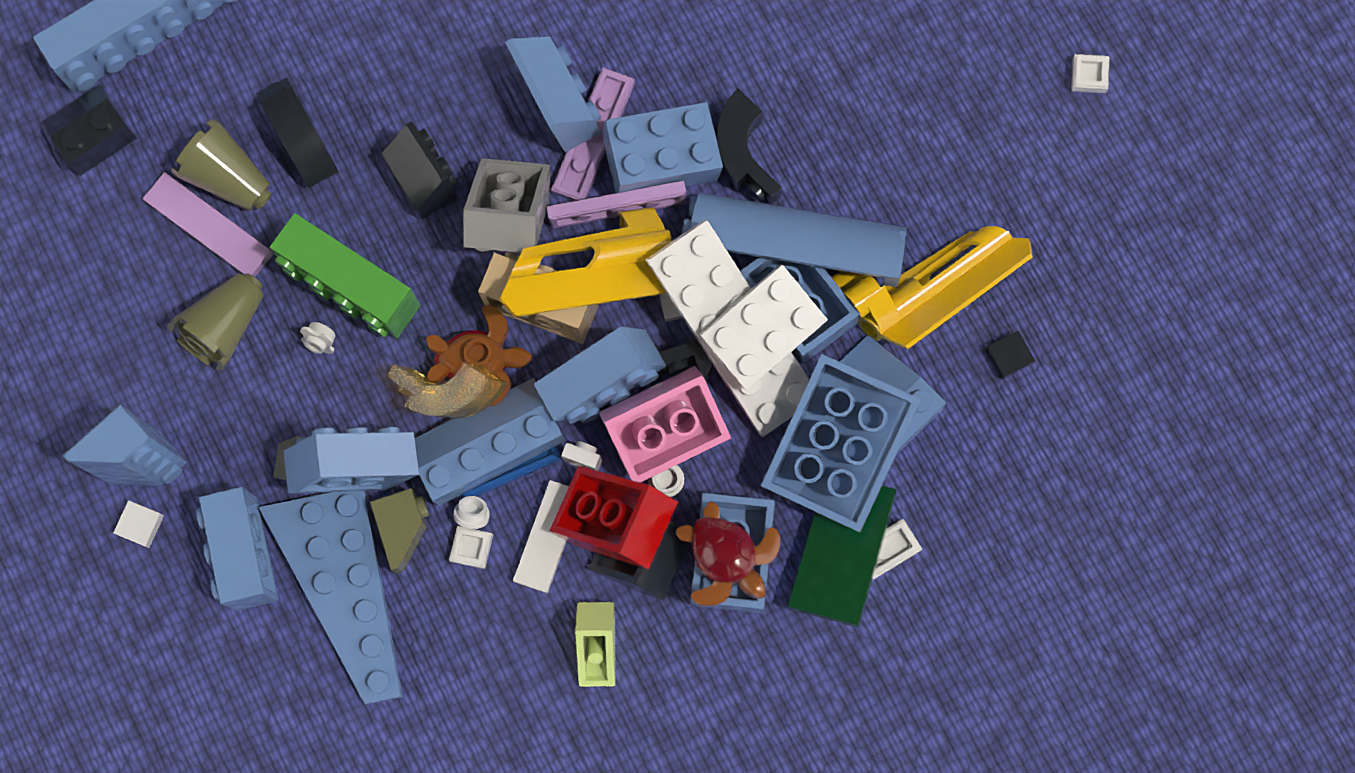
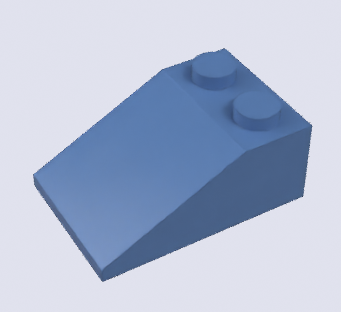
M869 335L840 361V363L922 399L897 454L943 410L946 404L918 374Z

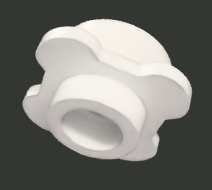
M312 322L309 327L301 328L300 332L303 334L301 341L307 349L318 354L323 352L332 354L334 352V348L331 345L336 335L329 327L321 323Z

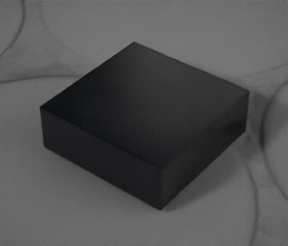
M1019 331L1000 339L986 348L1002 379L1015 374L1035 362Z

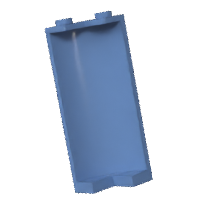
M699 193L698 197H691L688 216L692 217V220L685 219L682 234L705 219L708 220L728 252L884 278L883 285L896 288L898 286L905 249L906 227Z

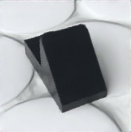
M697 339L659 352L666 364V367L660 370L661 375L669 373L670 376H674L690 369L689 365L695 364L707 384L715 369V366Z

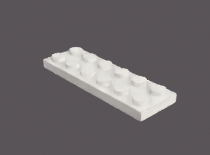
M704 219L645 260L757 433L764 437L794 415L807 387L809 378L793 353L790 352L748 390H744L700 338L699 334L751 290L710 223Z

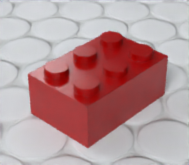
M578 466L549 531L577 547L649 569L678 502L651 485Z

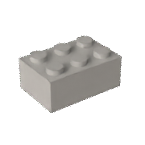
M481 158L464 207V247L475 248L478 251H509L520 255L523 248L537 246L547 211L546 206L549 204L550 165Z

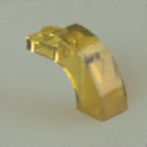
M463 362L459 371L452 379L441 385L429 382L427 377L414 368L396 364L392 365L387 375L388 378L398 384L396 389L409 397L405 407L420 414L447 419L466 418L485 410L501 395L508 385L506 381L484 366Z

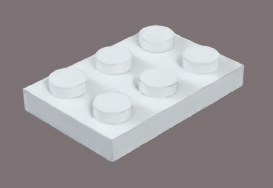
M779 265L704 329L699 336L744 390H748L828 319L783 265Z

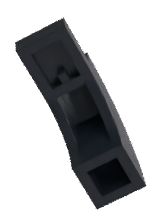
M287 77L279 82L268 85L266 89L257 93L266 114L308 188L339 172Z
M738 88L726 102L718 123L717 145L723 165L722 171L736 192L747 183L748 191L759 202L765 200L768 204L773 205L781 198L782 187L757 164L748 149V141L751 134L762 123L763 111Z

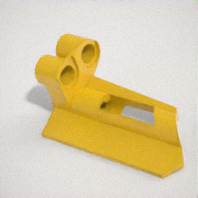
M650 207L618 212L617 216H620V229L523 248L499 300L515 317L666 294V291L645 259L671 242L670 231L665 230L656 210ZM594 249L593 259L586 267L535 275L543 257Z
M986 226L976 232H968L901 274L897 288L885 285L880 287L877 281L870 275L839 271L831 278L860 313L858 326L866 335H869L875 341L885 339L908 350L1033 258L1029 238H1012L1011 234L1003 228ZM971 245L976 246L929 281L930 275Z

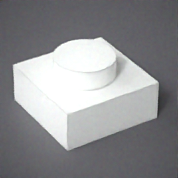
M577 441L575 446L566 443L561 455L566 463L596 471L599 470L602 462L600 455L596 454L597 448Z

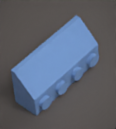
M534 378L510 389L505 399L498 405L488 407L483 403L415 438L419 475L434 503L440 506L566 441L557 422L553 420L535 388L534 383L536 381Z
M121 405L63 455L68 462L111 485L161 486L164 483L168 484L182 473L181 467L187 463L158 430Z

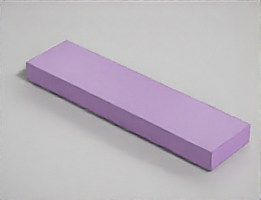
M602 68L589 101H593L601 116V119L596 121L601 134L567 151L552 186V194L571 201L587 199L606 154L602 137L605 120L621 117L635 84L633 78Z
M165 172L143 198L147 204L243 275L248 273L256 277L273 255L270 249Z
M684 181L546 207L551 228L554 229L618 217L617 213L622 211L650 207L661 209L686 204L687 194Z

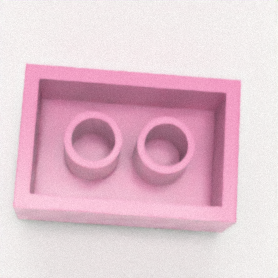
M695 366L599 412L631 480L637 482L649 479L731 439L705 379Z

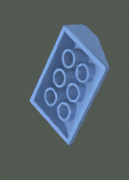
M821 354L761 486L861 532L922 399Z

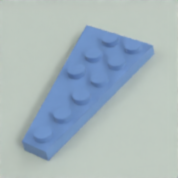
M366 491L330 492L258 507L363 702L369 705L402 698Z

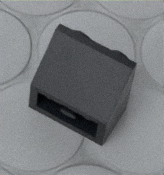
M411 121L402 128L382 152V156L423 220L457 199L453 187L458 184L445 159L437 153L427 131L424 128L418 131Z

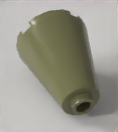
M216 119L210 120L206 124L212 128L206 134L199 130L176 160L181 167L172 168V174L248 211H251L254 207L259 210L262 209L272 196V193L268 191L271 183L222 124Z
M237 273L172 318L167 324L168 329L172 333L176 328L181 335L177 340L179 344L207 366L213 361L218 364L215 370H223L228 365L264 297L261 291L263 286L251 274L246 273L244 276Z

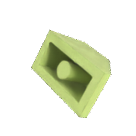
M578 602L575 632L579 686H615L614 602Z

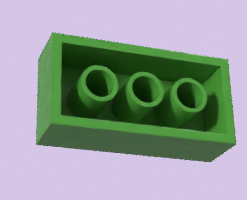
M296 213L292 215L270 246L277 256L275 262L283 268L282 271L297 282L304 278V281L311 286L310 289L327 301L330 297H333L332 299L340 305L339 308L350 317L357 319L359 315L362 316L361 318L368 323V327L383 338L389 334L398 339L421 306L411 288Z

